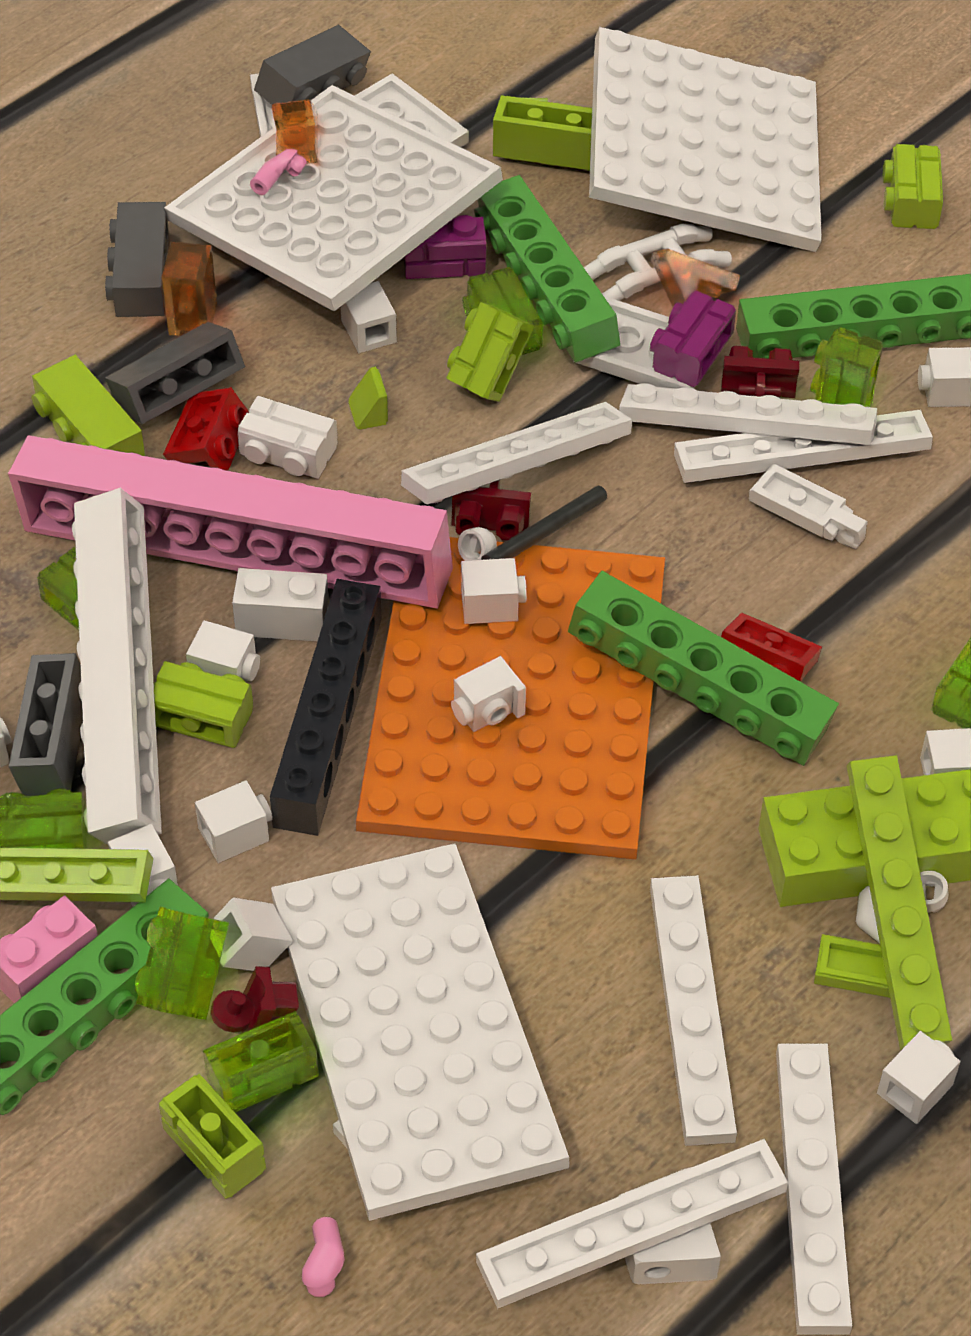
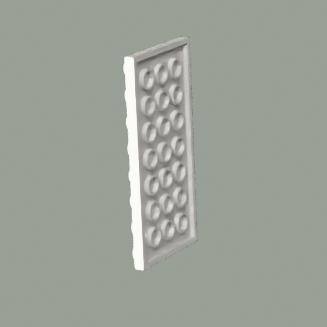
M455 843L271 887L274 906L293 940L287 949L369 1221L569 1168L568 1152Z

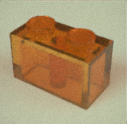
M171 242L162 274L169 335L182 336L206 322L213 323L217 295L212 245Z

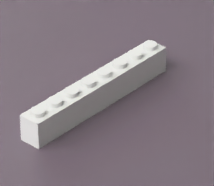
M121 487L74 503L75 522L72 524V533L76 541V561L74 562L73 569L78 589V601L75 604V611L79 620L80 641L77 643V653L81 661V682L79 683L78 690L83 709V723L80 727V734L84 743L85 757L82 778L86 786L87 808L84 811V822L88 833L107 845L108 841L148 826L151 823L157 834H162L144 506Z

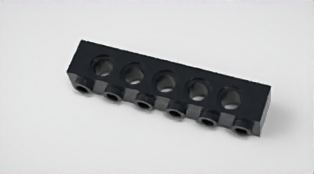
M336 579L271 790L270 805L273 828L315 836L319 835L382 619L381 587L378 585Z

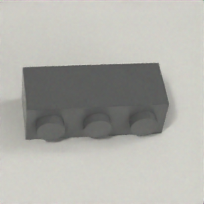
M338 24L263 60L254 91L285 117H288L331 85L344 89L350 85L355 86L360 83L367 73L366 64L371 51Z
M118 202L117 219H110V241L115 243V247H108L107 260L108 270L113 272V276H106L105 291L107 301L114 300L116 317L165 316L169 225L164 209L166 202Z
M206 322L105 377L112 397L131 419L144 424L245 368V364L232 330Z
M76 653L31 655L8 766L24 799L70 797L81 739L80 727L83 723L82 701L78 690L79 683L81 682V664Z

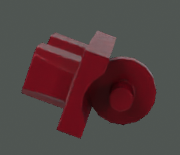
M732 346L729 356H724L721 392L731 391L738 395L757 397L773 395L779 398H795L800 361L793 360L790 349L775 348L769 351V358L767 359L753 358V350L748 346Z
M499 479L491 482L489 488L478 487L472 491L453 495L451 526H455L457 535H461L467 529L481 527L496 531V535L501 540H509L530 527L532 492L500 489Z
M255 966L243 993L227 990L216 996L210 1010L212 1020L224 1031L232 1033L242 1032L243 1038L238 1047L239 1056H254L260 1042H282L286 1034V1017H294L299 1008L296 983L272 981L270 967Z

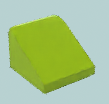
M376 366L369 368L349 397L348 403L356 428L360 430L387 425L386 422H388L387 393L379 369Z

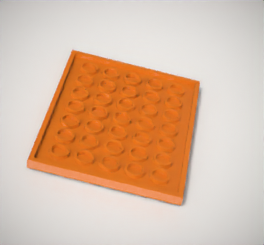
M450 537L453 569L438 609L393 601L356 817V831L636 859L653 680L632 668L621 665L616 659L597 648L584 644L567 631L575 605L601 570L661 603L665 557L533 545L513 557L515 558L517 576H525L527 599L524 603H518V621L464 624L461 595V561L465 560L461 557L458 550L459 538ZM497 542V547L504 542ZM501 656L526 687L525 715L517 718L512 712L501 722L495 725L488 724L473 732L468 724L463 726L453 713L451 701L454 700V679Z

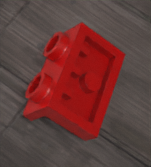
M232 387L199 392L187 400L163 453L167 460H176L186 464L206 461L211 468L229 470L239 447L238 427L246 413H249Z
M742 612L722 631L721 635L723 639L800 682L818 662L822 646Z

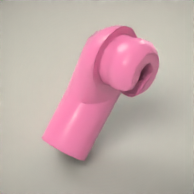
M286 149L264 163L250 181V187L255 193L265 195L285 170L293 177L298 176L307 164L306 159L297 154L298 150Z
M322 1217L314 1222L312 1231L315 1246L302 1268V1281L306 1285L308 1292L314 1297H324L335 1288V1278L341 1271L345 1260L338 1224L336 1220L330 1217Z

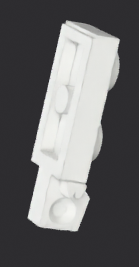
M772 464L750 489L749 501L820 537L824 536L828 540L835 538L839 543L855 549L865 539L867 521L852 514L853 510L845 505L846 499L776 464Z

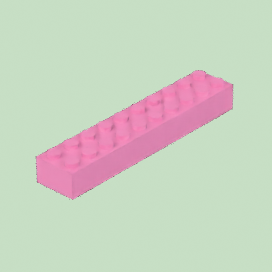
M30 435L27 436L8 472L24 530L27 532L75 540L72 533V524L75 522L74 503L121 487L144 506L146 554L235 571H238V568L327 574L328 588L334 589L336 579L378 585L381 587V598L437 609L453 569L447 510L431 506L414 505L392 501L387 498H375L343 490L336 491L309 486L303 483L286 482L259 475H247L225 471L220 468H208L176 460L141 456L136 453L119 452L92 445L86 446Z

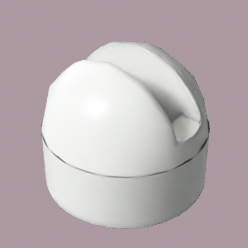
M481 527L463 531L458 539V550L465 561L481 560L484 554L497 547L494 534Z
M922 871L920 876L927 912H938L945 906L948 900L947 881L938 872ZM926 886L935 887L934 899L926 900Z

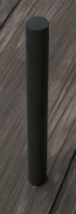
M595 486L484 554L481 560L506 559L517 556L607 499L606 490L602 486Z

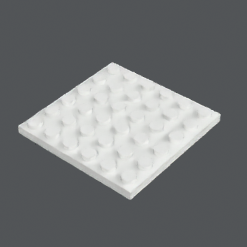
M599 27L595 37L589 198L816 252L821 243L816 82L800 76L772 71L765 67H756L736 62L729 58L701 53L694 49H685L665 44L658 40L626 34L619 30Z
M331 85L168 204L164 209L167 220L330 310L336 311L501 182L503 178L500 166ZM284 150H298L297 154L306 159L307 164L298 176L293 177L285 170L265 195L255 193L250 187V181L264 163Z

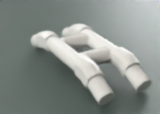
M679 224L665 232L621 247L618 245L609 248L599 254L597 259L584 268L591 279L594 280L603 273H608L628 262L634 272L625 275L616 281L614 286L602 293L604 297L620 301L623 298L627 299L636 292L642 291L645 287L691 271L697 272L702 269H713V267H728L731 264L732 257L728 251H714L713 249H699L690 252L687 256L679 245L708 242L712 238V229L709 226ZM662 249L671 262L651 268L643 256Z

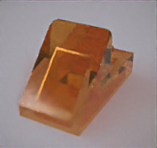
M308 99L272 104L271 108L276 126V155L286 149L298 150V155L306 159L307 164L318 163V111L314 103Z
M668 248L653 252L651 258L672 307L677 302L683 304L694 290L716 298L722 293L736 291L740 278L738 274Z

